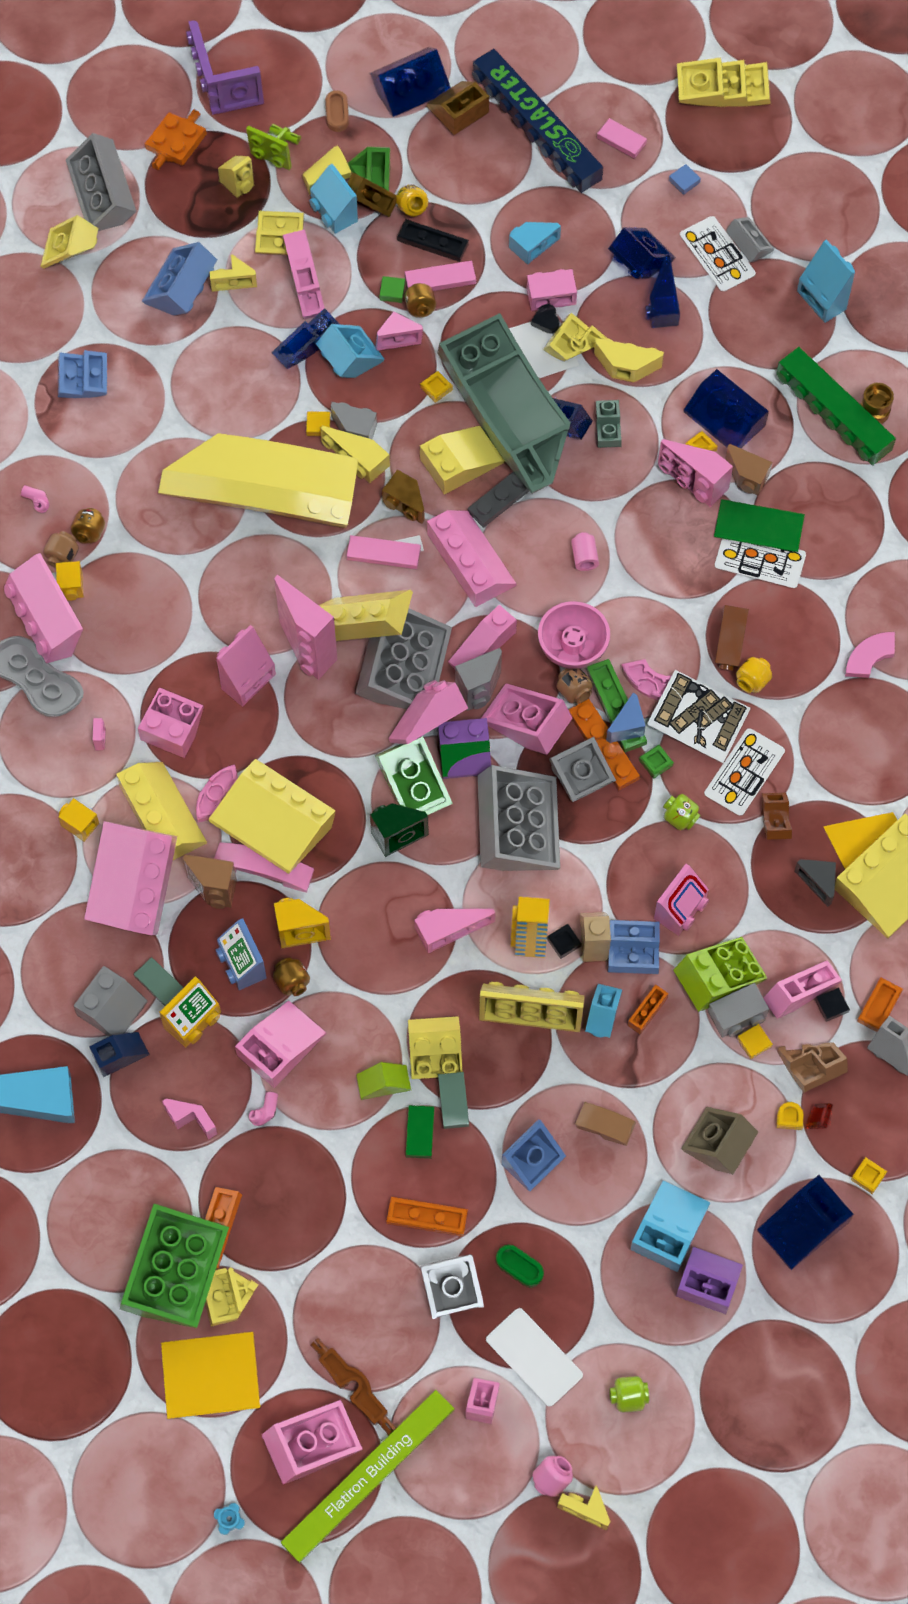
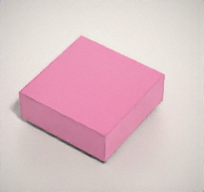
M93 718V744L95 750H104L106 735L104 720L102 718Z

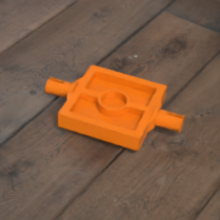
M193 109L187 118H181L168 112L145 142L146 150L157 155V158L151 164L154 169L159 170L165 161L175 162L183 166L207 135L206 128L195 124L196 120L201 116L198 110Z

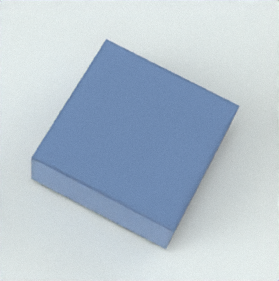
M685 164L669 176V181L684 195L697 186L701 178Z

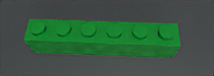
M797 347L779 361L776 373L779 380L783 384H787L799 399H803L813 413L819 414L830 429L837 431L847 445H851L857 450L863 460L868 461L873 466L893 450L896 438L800 347Z

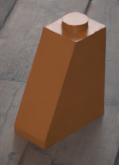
M724 606L715 663L720 664L719 669L733 671L734 666L739 667L749 609Z

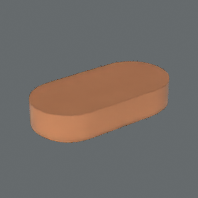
M338 90L331 91L325 98L327 126L334 132H341L349 126L348 100L344 92Z

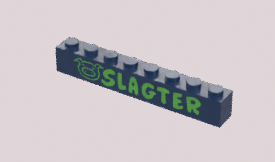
M495 48L473 61L472 76L474 80L483 85L487 94L499 103L503 112L508 113L513 118L517 127H521L526 132L528 139L537 144L541 153L553 162L558 172H562L567 177L572 187H576L580 193H583L603 179L602 164Z

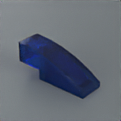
M324 308L309 323L304 321L272 353L286 369H289L319 351L320 349L316 345L317 341L331 324H339V322Z

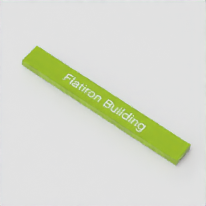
M435 1390L280 1542L281 1545L300 1564L455 1411V1408Z

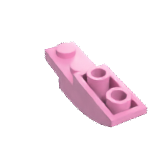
M305 230L284 234L283 238L303 319L325 315L326 312Z

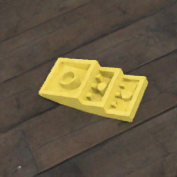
M721 58L677 63L680 103L718 107L770 104L767 62L745 65L744 60L722 63Z

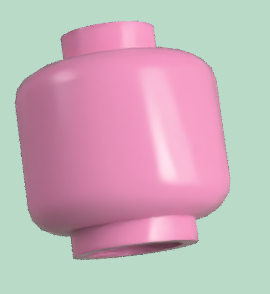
M561 1456L546 1457L533 1472L536 1490L542 1495L559 1496L573 1480L570 1463Z

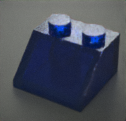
M623 227L608 248L614 254V259L624 264L629 269V274L636 279L651 278L676 258L647 228Z

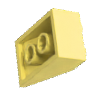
M481 426L442 434L420 445V460L444 495L504 463V459Z

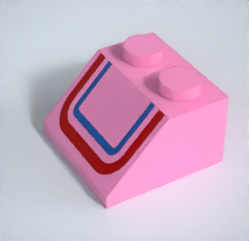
M684 865L658 899L654 920L660 922V924L678 936L683 929L688 931L695 920L693 918L697 911L702 912L709 902V899H707L709 889L689 865Z

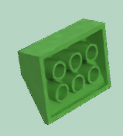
M153 1204L121 1301L120 1310L145 1318L197 1328L229 1227Z

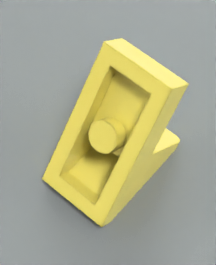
M232 254V269L209 271L212 291L257 287L256 271Z
M597 1485L588 1504L583 1503L584 1499L576 1494L569 1493L567 1496L562 1493L557 1508L607 1531L610 1519Z

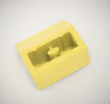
M459 1016L408 1020L412 1079L438 1078V1074L463 1072Z

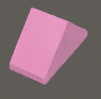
M393 312L377 332L376 350L421 344L422 325Z
M478 1378L473 1379L466 1408V1419L492 1424L500 1383Z

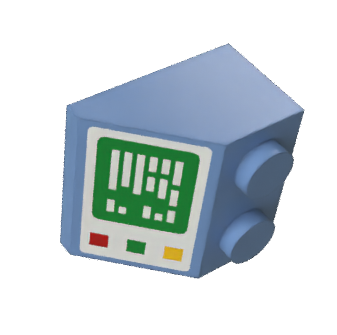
M242 918L217 939L219 948L215 949L220 962H226L228 970L225 972L231 985L236 983L238 990L266 979L264 961Z

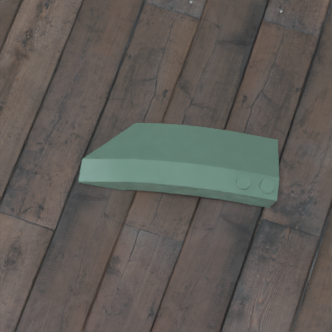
M499 313L439 343L438 355L476 420L508 466L531 494L553 484L571 422L558 407L533 370L502 315Z

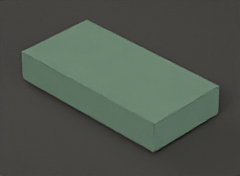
M152 957L134 973V977L164 1006L184 988Z

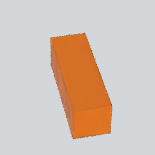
M655 984L631 1016L627 1026L641 1035L667 1000L669 993Z

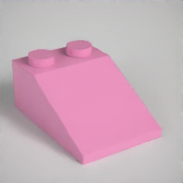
M434 680L423 686L424 690L416 695L388 738L390 743L409 744L468 709L456 683L446 682L445 680L437 682Z
M510 684L504 685L482 716V718H487V724L490 728L527 749L546 755L572 720V716L562 699Z
M341 1400L274 1424L262 1434L283 1485L305 1477L362 1450V1446Z

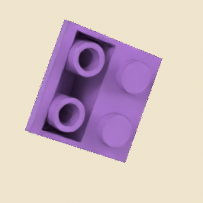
M693 1247L676 1296L726 1314L743 1265Z

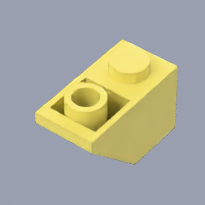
M234 156L218 168L220 182L236 198L243 193H248L254 186L252 160L249 156Z

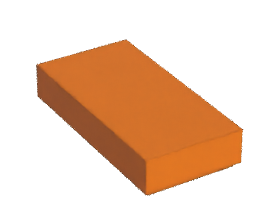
M880 977L857 1022L878 1032L881 1025L889 1017L903 988Z

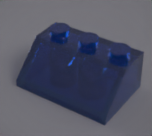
M431 47L422 49L370 73L377 94L392 117L431 101L451 88L438 50Z
M718 369L699 385L683 410L686 415L727 448L729 444L739 448L745 446L766 426L769 413L765 407Z

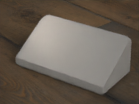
M749 217L733 219L726 230L727 234L751 263L774 251L771 244Z

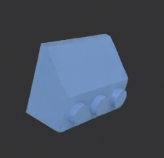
M200 242L173 248L142 302L173 316L188 313L194 305L193 301L196 296L202 292L203 284L210 276L209 271H214L213 267L218 259Z

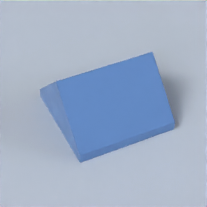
M538 1119L502 1154L501 1165L528 1191H531L566 1155L543 1122Z

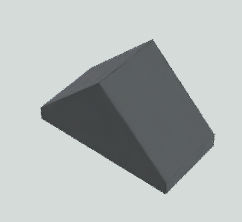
M800 859L796 863L794 872L827 907L830 906L835 892L836 862Z

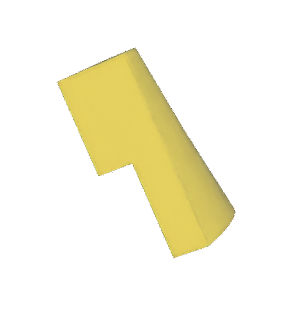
M339 146L333 147L302 174L309 195H311V187L332 163L344 179L351 177V170Z
M570 313L543 350L557 359L566 361L594 348L596 338L604 339L607 337L594 326L588 327L574 314Z

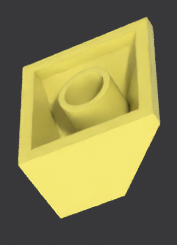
M79 215L50 228L40 267L45 269L93 249L97 243L96 237L99 228Z

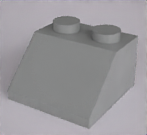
M500 648L455 666V683L468 706L467 711L473 708L480 709L490 702L501 674L502 651Z
M103 966L74 1004V1009L78 1017L110 1037L112 1035L124 1034L148 1001L124 978Z

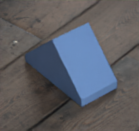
M632 693L607 730L606 741L610 743L644 736L645 722L638 696L635 693Z

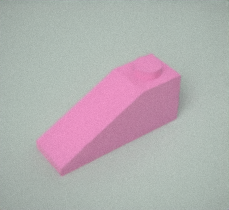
M498 605L479 623L451 657L448 664L455 669V666L500 648L516 633L517 620L501 605Z
M494 909L427 910L420 913L414 919L415 930L427 952L430 953L494 923L496 913Z
M824 961L777 982L763 999L778 1019L799 1009L839 984L842 979L830 963Z

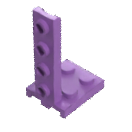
M189 21L190 31H186L189 45L193 44V47H191L193 60H198V63H195L197 75L202 76V79H200L202 92H207L212 115L264 104L259 67L255 66L213 75L198 22Z

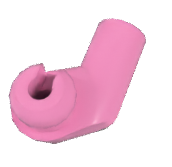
M23 486L21 496L31 499L34 509L39 513L46 512L49 508L46 493L29 486Z
M266 1092L264 1106L255 1111H250L248 1117L253 1125L262 1126L275 1117L277 1093Z

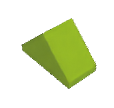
M380 1062L356 1074L361 1100L411 1091L407 1065Z

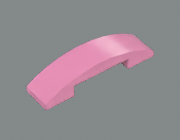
M219 843L214 859L234 862L235 872L239 870L283 883L284 887L306 893L314 873V868L300 862L288 874L258 853L241 844Z

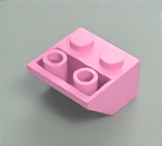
M159 687L138 727L140 740L185 758L195 739L204 706Z

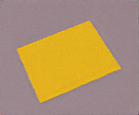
M893 812L823 827L841 863L846 869L898 820Z
M253 1332L161 1342L167 1419L260 1408Z

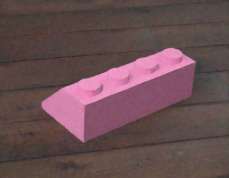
M447 510L427 521V535L475 607L516 586V582L468 511Z
M39 553L9 574L4 591L6 596L11 599L17 616L21 617L27 634L35 642L39 655H42L46 663L72 657L83 628L41 553Z

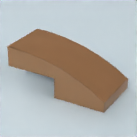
M584 1102L575 1123L578 1129L601 1135L604 1140L627 1146L636 1124L634 1120L587 1102Z

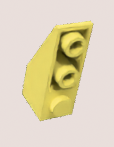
M326 426L320 428L321 442L327 449H332L340 455L359 458L356 473L359 478H364L371 483L390 467V454L374 440Z

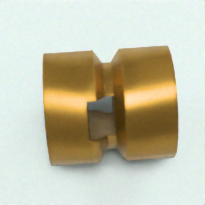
M870 384L864 391L861 405L878 422L883 424L890 415L894 393L886 384Z

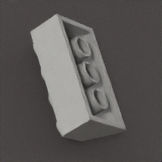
M92 133L66 159V163L84 219L99 228L98 231L123 225L137 211L113 139Z

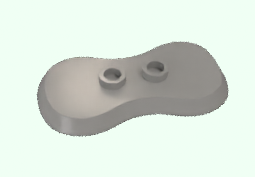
M13 636L0 641V677L19 686L26 694L32 707L40 714L53 718L70 712L82 701L84 692L80 683L74 677L46 663L42 655H39L35 642L21 636Z

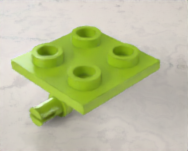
M275 124L270 126L269 133L275 134L277 137L248 125L246 131L250 153L258 159H265L278 168L283 167L290 170L292 166L289 146L285 141L288 140L298 145L301 136L290 132V129L287 127L281 128Z

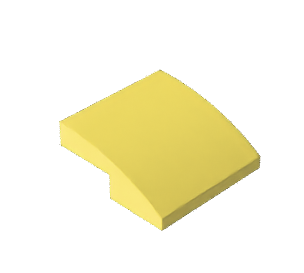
M259 211L255 253L288 255L283 235L303 230L304 213Z

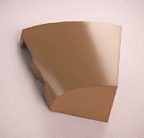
M834 1042L822 1043L817 1046L805 1044L802 1045V1049L786 1050L785 1046L778 1048L780 1058L804 1093L848 1072L847 1057Z

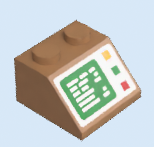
M184 854L183 861L187 878L206 904H210L211 907L217 909L231 908L237 882L234 862Z

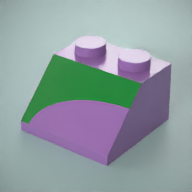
M487 718L449 721L438 726L443 779L478 776L491 766Z

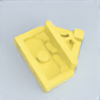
M231 1267L228 1270L226 1268L215 1270L205 1301L210 1325L216 1326L237 1320L259 1284L245 1279L234 1272V1269Z

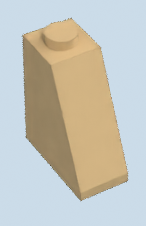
M605 912L580 913L583 962L608 961L611 943L609 915Z

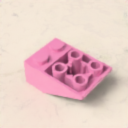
M665 439L661 441L658 458L659 468L665 474H670L674 477L682 488L690 490L699 502L706 503L711 507L729 490L733 466L714 451Z
M251 625L246 630L238 632L234 641L228 647H223L217 654L216 659L221 689L242 707L276 675L275 664Z
M288 1001L253 1027L235 1046L237 1056L275 1088L326 1035V1032L293 1003Z

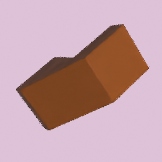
M762 793L763 823L767 840L792 839L787 794Z

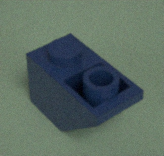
M139 1032L112 1035L89 1046L103 1078L149 1056V1052Z

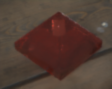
M812 1104L806 1128H827L831 1124L833 1104Z

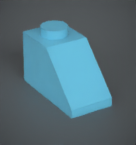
M525 222L520 227H515L509 235V248L528 265L560 239L561 225L559 223Z
M602 984L597 985L585 1032H589L596 1037L610 1038L622 989Z

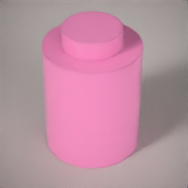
M585 532L577 534L571 541L576 569L580 571L595 569L599 566L595 537Z

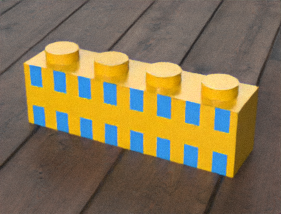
M519 897L518 905H513L510 947H515V956L545 958L550 899Z

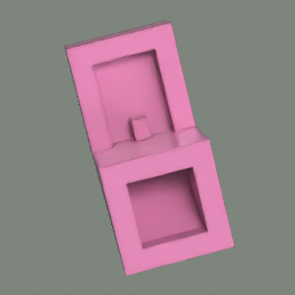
M171 1099L162 1101L164 1109L177 1129L196 1119L208 1139L217 1135L215 1125L202 1106Z

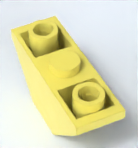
M596 338L594 354L611 378L636 382L662 368L663 351L655 348L639 347L632 343H619L608 338Z

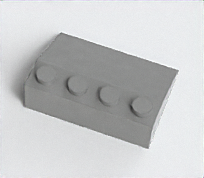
M409 608L402 635L369 638L355 694L376 703L408 709L416 695L424 690L423 686L434 680L439 682L452 627Z
M491 765L478 775L481 867L500 871L559 870L560 849L556 777Z

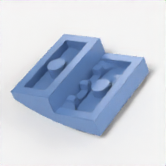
M84 350L83 355L59 353L58 397L92 398L107 394V353Z
M610 920L611 943L608 957V972L659 974L660 922Z

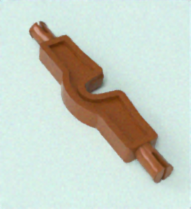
M317 1338L315 1342L313 1341L310 1346L320 1355L319 1362L330 1374L336 1385L343 1389L352 1382L357 1383L358 1388L350 1396V1401L373 1425L379 1424L389 1436L397 1427L387 1418L388 1411L373 1395L367 1377L358 1369L349 1367L334 1348L328 1350L320 1338Z

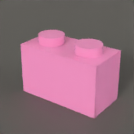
M559 269L555 272H537L527 275V292L531 311L539 310L544 304H551L555 308L576 305L577 289L573 270Z

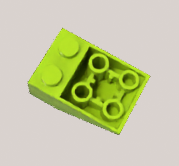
M743 937L687 954L673 969L698 1012L708 1009L709 1004L753 983L757 985L767 979L766 974Z

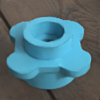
M231 1503L228 1507L216 1509L214 1512V1518L218 1520L220 1525L219 1532L223 1535L229 1534L233 1529L240 1530L244 1527L245 1522L239 1515L240 1508L236 1503ZM230 1516L232 1520L227 1521V1517Z

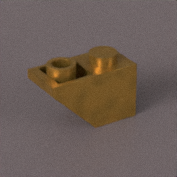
M397 469L382 490V501L388 508L402 512L409 520H416L423 524L425 512L418 481Z

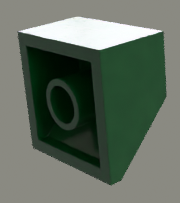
M391 803L387 806L377 807L370 814L371 834L385 857L429 835L428 815L426 812Z

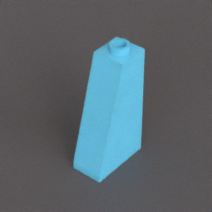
M68 1066L0 1075V1113L75 1123L71 1073Z

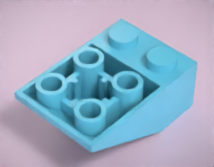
M826 239L799 278L797 292L824 323L847 310L855 275L854 268L850 262L844 260L837 247L832 246Z
M663 1180L638 1228L630 1250L678 1272L708 1210L710 1202Z

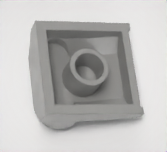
M594 737L549 759L552 764L553 773L558 776L572 802L616 781Z
M472 1254L420 1266L432 1319L455 1312L484 1307Z

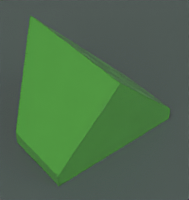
M366 147L348 162L352 173L389 191L390 147Z

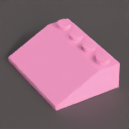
M277 575L274 580L279 622L300 664L301 670L306 675H313L319 680L337 661L334 617Z
M104 821L84 919L128 931L157 935L177 836Z

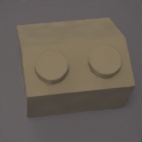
M706 1107L681 1149L714 1170L734 1174L752 1145L758 1131L742 1114Z

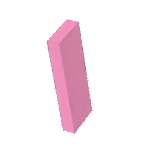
M472 261L405 271L407 288L416 283H423L429 285L433 291L476 284Z
M350 535L347 560L417 569L421 545Z

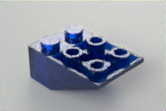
M817 1175L764 1222L757 1231L789 1269L792 1270L850 1223L854 1214L824 1179Z

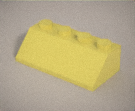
M402 590L338 597L319 606L334 617L336 641L402 635L413 591Z
M163 762L137 763L116 774L119 786L141 827L145 830L177 836L173 860L207 844Z

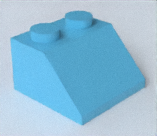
M332 163L311 187V199L309 202L312 209L321 214L324 225L327 228L330 227L336 234L358 222L357 195Z
M331 324L316 343L321 350L322 356L333 366V371L340 377L355 378L385 360L381 353L376 350L375 345L361 326Z

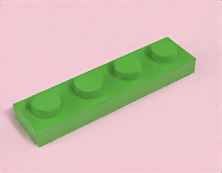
M607 659L588 666L586 671L612 724L628 701V698L610 660ZM644 735L642 737L622 740L619 743L626 753L647 745V739Z

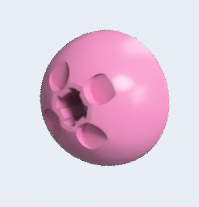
M570 601L558 604L545 613L539 624L538 639L542 651L554 664L567 669H582L594 664L605 653L610 640V628L606 618L598 609L583 602Z

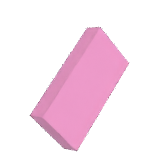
M610 118L597 133V139L634 159L647 143V138Z

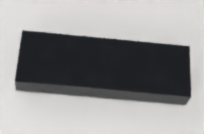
M405 219L397 236L398 242L461 262L469 245V240L408 219Z

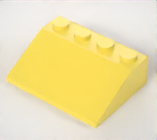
M255 759L237 778L210 816L209 822L289 874L332 828L336 811Z
M906 814L848 866L835 881V890L887 939L908 920V815Z
M500 982L483 983L480 992L479 1020L580 1032L584 995H579L575 991L554 992L550 988L534 990L529 989L525 985L509 987L504 986Z

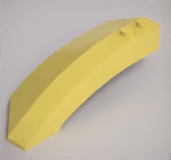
M218 433L162 470L158 494L346 528L351 511L359 458L268 440Z

